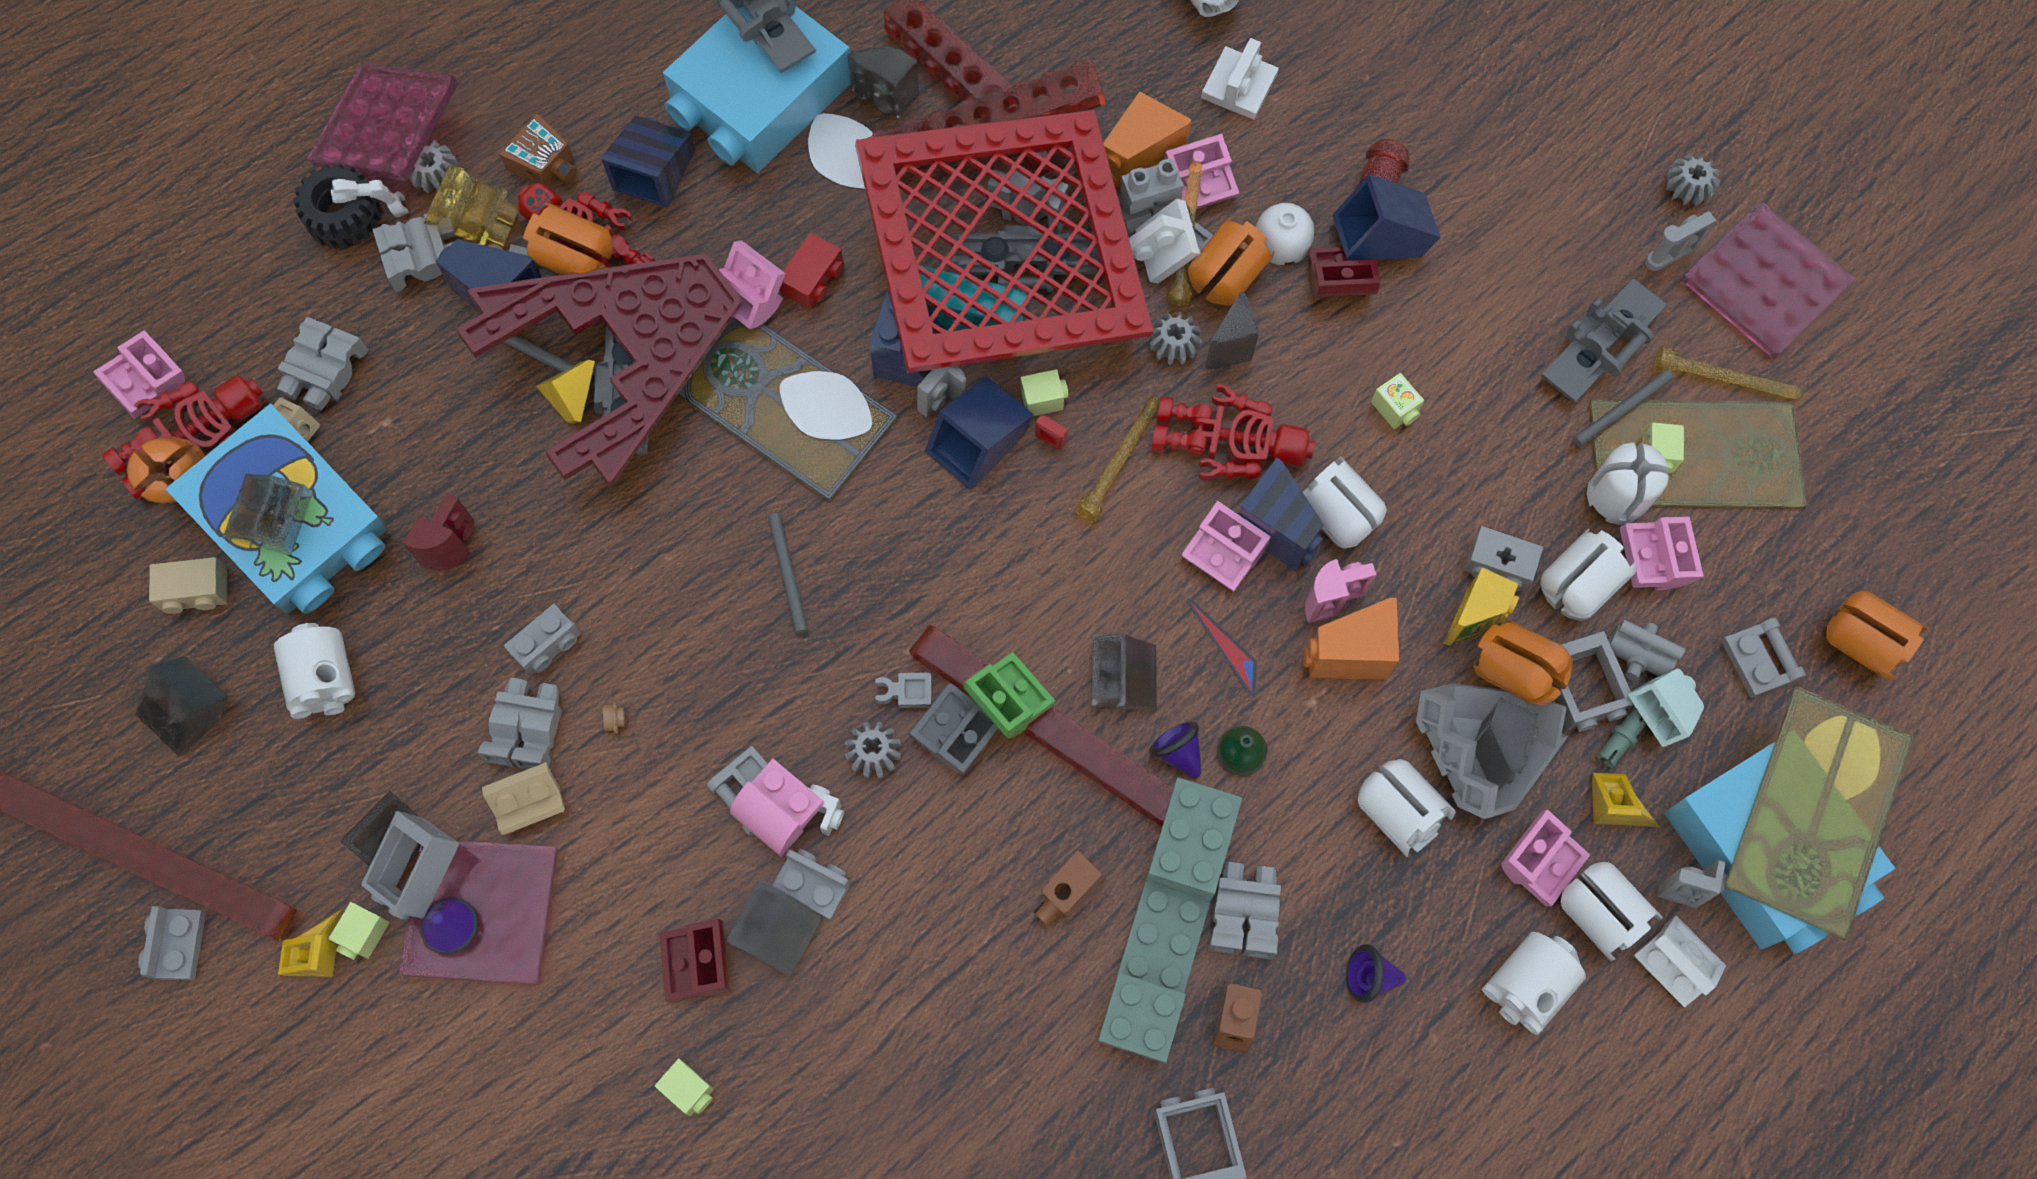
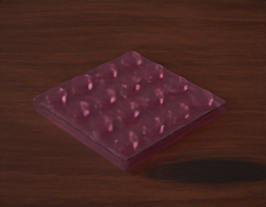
M361 63L307 159L314 166L321 167L328 164L329 167H333L334 163L342 164L343 168L347 165L352 166L355 171L359 170L362 174L406 181L459 82L453 75Z
M1763 201L1687 271L1681 279L1683 283L1773 359L1782 353L1855 280L1851 274Z
M457 841L460 844L430 906L434 902L447 897H457L469 902L478 915L479 926L476 937L469 946L458 953L438 954L430 950L421 938L420 922L422 918L409 916L399 974L410 977L539 985L558 849L548 846ZM420 845L418 858L424 848L422 845Z

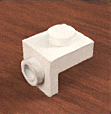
M812 784L809 789L825 803L818 811L825 814L820 829L822 834L829 836L832 828L837 830L840 826L844 811L840 810L841 803L839 799L830 796L829 790Z

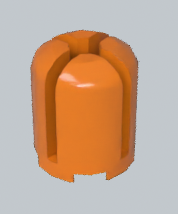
M543 203L548 207L540 215L535 213L532 215L523 239L528 241L527 256L532 258L535 264L560 275L587 273L591 270L606 268L599 261L556 242V239L559 238L610 260L613 251L612 237L606 228L551 203Z
M1232 217L1225 219L1216 233L1200 251V255L1195 257L1189 264L1187 275L1192 287L1199 294L1232 254L1237 256L1238 258L1205 297L1212 304L1223 307L1234 304L1274 256V252L1270 255L1268 248L1264 244L1267 237L1258 228L1248 221L1243 225L1229 221Z
M168 437L148 440L141 444L143 449L134 450L129 457L127 465L129 483L134 490L147 488L141 494V497L148 501L160 504L176 502L167 492L166 488L203 459L205 454L199 446L188 439ZM167 463H168V464L174 463V464L169 468V475H168V474L166 473V471H165V469H167V468H165V466H166Z
M1861 590L1851 594L1839 606L1837 615L1832 616L1827 624L1826 638L1838 650L1887 681H1891L1896 676L1890 672L1894 670L1897 664L1901 666L1904 662L1908 663L1924 641V638L1919 636V633H1923L1929 628L1875 594Z
M1508 620L1509 622L1501 626L1493 624L1485 632L1477 646L1482 649L1479 658V667L1473 666L1476 675L1533 706H1544L1553 703L1561 695V692L1552 684L1561 689H1566L1571 678L1573 663L1568 651L1562 645L1511 620Z

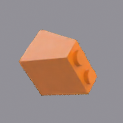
M1139 91L1103 143L1114 185L1120 188L1122 185L1121 176L1130 174L1131 170L1140 167L1146 169L1159 165L1160 161L1164 160L1166 151L1187 145L1192 119Z
M1388 598L1318 627L1314 637L1309 638L1308 648H1304L1303 664L1304 667H1309V678L1387 680L1399 662L1397 598Z

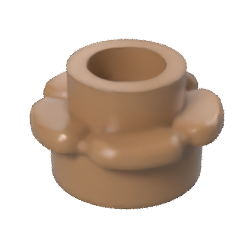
M613 701V705H603L604 731H614L617 734L618 727H625L624 707L618 708L616 701Z

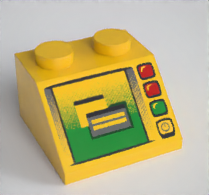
M1481 568L1465 592L1444 644L1451 646L1484 635L1493 624L1500 623L1503 625L1508 615L1512 614L1519 597L1514 595L1518 583Z

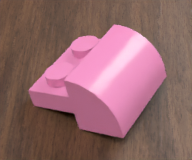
M1222 134L1165 152L1164 160L1169 158L1173 160L1184 185L1182 199L1180 200L1186 202L1188 212L1239 195V190L1230 168L1232 160Z
M742 240L734 242L724 268L719 269V271L742 299V306L734 317L746 327L752 329L766 322L779 307L783 297L778 292L786 273Z
M145 330L118 346L120 355L93 371L97 379L134 419L148 411L151 407L144 405L137 409L134 407L137 401L160 397L161 392L166 390L169 393L185 383L183 371Z
M1217 501L1181 556L1235 592L1251 568H1254L1262 556L1271 536Z
M1662 517L1655 522L1625 523L1620 527L1629 566L1633 563L1636 565V573L1631 577L1633 588L1655 587V591L1668 590L1691 584L1704 577L1690 517Z
M1335 559L1323 566L1317 574L1306 598L1305 614L1308 623L1339 616L1347 600L1365 596L1376 577L1373 563L1362 565L1361 562H1356L1345 566L1343 571H1341L1338 560Z
M772 759L752 782L748 781L741 789L731 805L730 814L776 854L782 857L803 833L802 829L825 803L776 760Z
M1546 809L1542 810L1502 861L1501 867L1514 884H1522L1545 906H1552L1589 858L1590 854L1569 836L1572 831Z

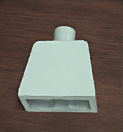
M1678 668L1647 682L1628 694L1662 747L1689 737L1704 709L1703 702L1695 692V681L1690 676L1684 675Z

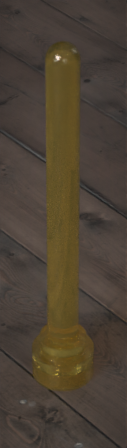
M1193 161L1190 164L1185 200L1193 230L1202 172V164L1199 161ZM1190 262L1176 271L1175 282L1168 288L1166 302L1180 306L1191 304L1192 291L1189 290L1190 285L1187 284Z
M1664 346L1659 348L1654 360V370L1660 372L1665 369L1674 372L1678 369L1792 399H1800L1804 394L1800 387L1682 358L1679 353H1675V349Z
M1154 395L1149 398L1092 493L1081 497L1074 508L1076 514L1084 520L1094 523L1102 513V499L1160 405V398Z

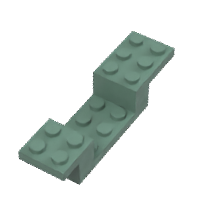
M1177 777L1098 1040L1099 1043L1166 1064L1186 994L1184 992L1209 905L1216 892L1242 797Z

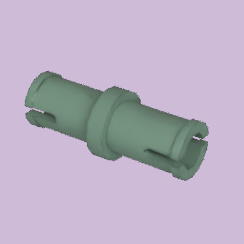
M1635 706L1620 726L1616 725L1613 728L1611 738L1600 752L1596 754L1599 761L1605 758L1602 763L1607 767L1614 768L1616 766V763L1629 747L1635 746L1638 742L1636 737L1647 725Z

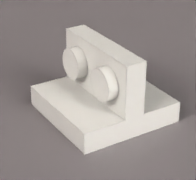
M1250 38L1243 53L1225 46L1202 91L1201 98L1255 120L1278 75L1279 68L1262 61L1263 56L1259 55L1260 41Z
M1175 199L1136 228V233L1129 238L1134 258L1144 261L1149 281L1152 283H1160L1200 255L1186 202L1180 199Z
M1676 915L1666 922L1662 930L1634 955L1684 1008L1700 994L1703 993L1706 996L1717 986L1726 967Z

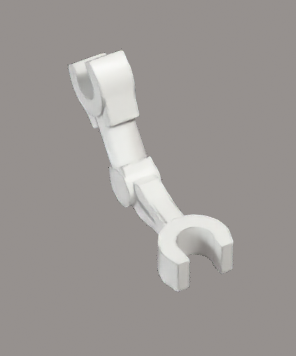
M345 179L332 180L334 190H331L333 203H345L356 200L357 196H370V198H376L387 203L389 210L397 218L409 213L408 209L401 203L405 200L404 195L399 191L391 193L380 180L369 181L366 184H356V181Z

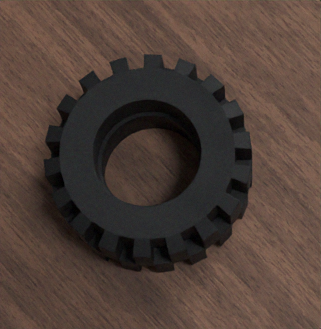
M334 163L333 167H329L328 164L322 165V169L319 171L313 169L310 171L311 176L308 178L304 176L301 179L302 186L296 187L295 194L297 197L293 198L296 207L295 211L311 236L322 245L326 243L330 248H335L336 245H339L341 249L348 248L350 243L354 246L360 244L359 240L362 238L368 239L371 236L369 231L378 227L375 220H380L381 218L379 211L381 206L378 199L370 198V196H357L356 200L349 201L341 210L326 213L328 208L334 204L331 196V190H334L332 180L345 179L356 181V184H366L368 181L359 170L355 171L352 166L347 165L343 168L342 164Z

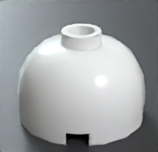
M1280 203L1269 207L1261 214L1255 226L1267 237L1264 244L1268 248L1270 255L1274 252L1270 262L1276 265H1284L1285 262L1290 263L1294 261V264L1300 262L1308 255L1309 248L1312 247L1314 242V223L1310 215L1303 208L1292 203Z

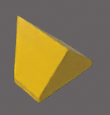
M582 361L536 386L568 423L575 424L582 421L595 361Z
M1592 774L1594 824L1660 827L1634 793L1626 774Z
M342 909L296 938L283 940L278 975L333 977L337 943L328 938L341 918Z

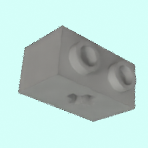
M1481 526L1474 536L1464 571L1470 572L1473 577H1476L1480 569L1484 568L1518 583L1516 591H1526L1534 580L1543 547Z

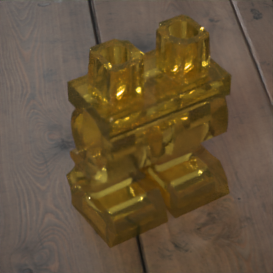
M449 165L431 203L424 224L439 225L441 219L446 216L450 218L453 230L459 237L467 240H476L475 243L485 245L486 241L490 240L504 246L511 227L496 221V218L513 225L518 213V206L505 200L508 191L500 187L497 190L486 182H477V177L466 174L463 167Z

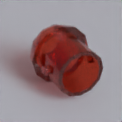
M1380 139L1373 143L1365 153L1368 162L1359 183L1361 184L1369 174L1398 183L1401 174L1409 171L1410 155L1408 149L1401 143L1391 139Z

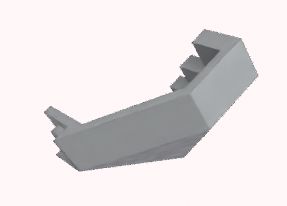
M1448 684L1421 691L1416 723L1421 733L1427 734L1434 748L1431 754L1442 776L1447 775L1455 791L1452 796L1457 806L1483 819L1515 810L1568 738L1567 735L1562 734L1567 707L1555 702L1544 706H1533L1502 689L1461 684Z

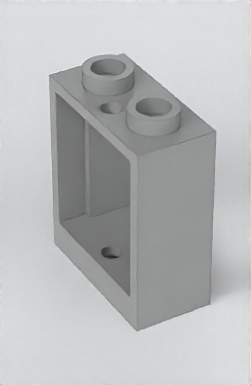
M1599 632L1562 644L1570 654L1572 661L1596 654L1616 699L1614 702L1579 713L1568 685L1566 689H1561L1552 684L1561 692V695L1554 702L1567 707L1564 720L1566 731L1578 728V731L1582 732L1597 726V721L1608 718L1609 722H1613L1628 715L1627 710L1634 705L1628 696L1631 691L1605 632Z
M396 811L361 886L372 894L370 897L372 900L388 906V912L391 915L405 920L409 916L424 919L460 843L425 818ZM417 843H419L424 848L402 892L396 886Z
M1214 1088L1195 1092L1194 1100L1181 1102L1179 1096L1160 1101L1161 1108L1154 1110V1115L1170 1179L1182 1178L1166 1118L1215 1106L1230 1167L1183 1179L1247 1178L1224 1092L1215 1094Z

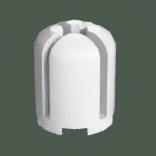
M1634 442L1624 443L1613 449L1588 482L1586 494L1590 507L1593 505L1598 513L1606 517V522L1618 525L1632 523L1643 516L1668 486L1669 475L1666 473L1669 469L1664 456L1653 446L1640 443L1637 448Z
M1341 456L1322 471L1308 485V488L1303 491V494L1324 524L1322 531L1336 546L1343 549L1357 546L1383 522L1387 511L1382 499Z
M1587 529L1543 572L1540 585L1546 601L1554 609H1558L1564 604V607L1561 609L1562 615L1570 619L1583 621L1591 618L1636 573V565L1633 563L1629 566L1627 560L1620 553L1624 547L1615 538L1602 530L1596 535Z
M1397 759L1386 762L1379 768L1381 773L1373 772L1364 781L1359 790L1358 803L1366 815L1408 857L1411 848L1418 852L1438 835L1437 830L1441 827L1440 823L1446 816L1452 820L1456 811L1409 762Z
M1599 862L1591 865L1581 874V877L1629 930L1623 927L1579 879L1576 878L1564 889L1561 896L1563 910L1595 943L1610 962L1615 960L1610 953L1618 947L1622 951L1629 948L1651 929L1647 923L1651 918L1655 917L1658 921L1663 918L1626 877L1609 862Z

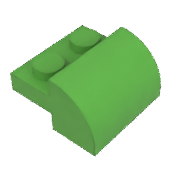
M1013 652L995 665H987L967 679L963 686L1008 739L1023 732L1030 722L1050 709L1055 703L1054 698Z

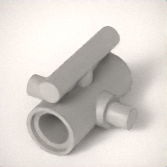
M1623 620L1621 624L1616 625L1608 639L1615 656L1627 661L1628 670L1625 676L1632 681H1637L1640 674L1645 670L1657 676L1673 671L1677 661L1682 658L1685 648L1656 635L1658 627L1654 623H1646L1643 629Z

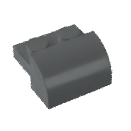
M949 683L909 733V736L933 754V758L956 773L963 774L997 731L998 727L975 701L952 683Z

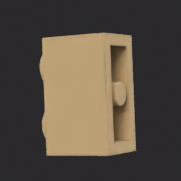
M216 557L151 564L149 602L167 614L181 613L183 609L189 608L211 610L216 605L227 604V567Z

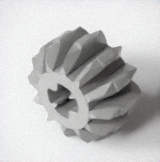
M434 140L430 146L422 142V148H411L413 156L405 157L407 165L405 173L408 179H411L415 188H423L429 194L433 188L441 193L443 185L452 187L451 179L458 177L456 170L458 163L446 145L440 147L439 143Z
M1689 153L1684 159L1679 158L1672 165V169L1668 171L1666 175V180L1668 181L1666 190L1674 192L1673 199H1683V206L1691 201L1696 207L1702 201L1707 202L1710 200L1719 187L1720 180L1717 178L1720 170L1711 168L1713 160L1705 162L1703 161L1702 154L1695 159Z
M1181 311L1176 315V318H1173L1168 312L1165 314L1164 320L1157 318L1154 322L1153 333L1149 337L1152 340L1150 342L1151 351H1157L1156 357L1158 360L1167 357L1169 366L1174 362V359H1177L1182 365L1185 363L1186 357L1193 359L1196 355V349L1201 345V339L1198 337L1200 335L1199 326H1193L1194 320L1192 317L1183 320Z
M865 722L863 723L865 732L861 733L858 729H853L852 735L856 740H846L845 745L851 750L845 754L846 760L854 761L852 764L854 772L864 767L863 775L865 778L870 777L872 770H876L878 778L883 777L882 767L893 771L895 767L891 760H900L901 758L900 752L895 750L901 746L900 739H892L894 735L892 728L882 732L883 724L881 722L876 723L874 730H871L869 723ZM878 746L879 753L870 752L868 754L867 747L876 748Z

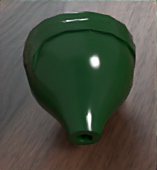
M1233 727L1226 731L1218 741L1217 756L1219 763L1226 771L1233 775L1246 776L1255 773L1263 766L1267 757V743L1259 731L1252 727Z

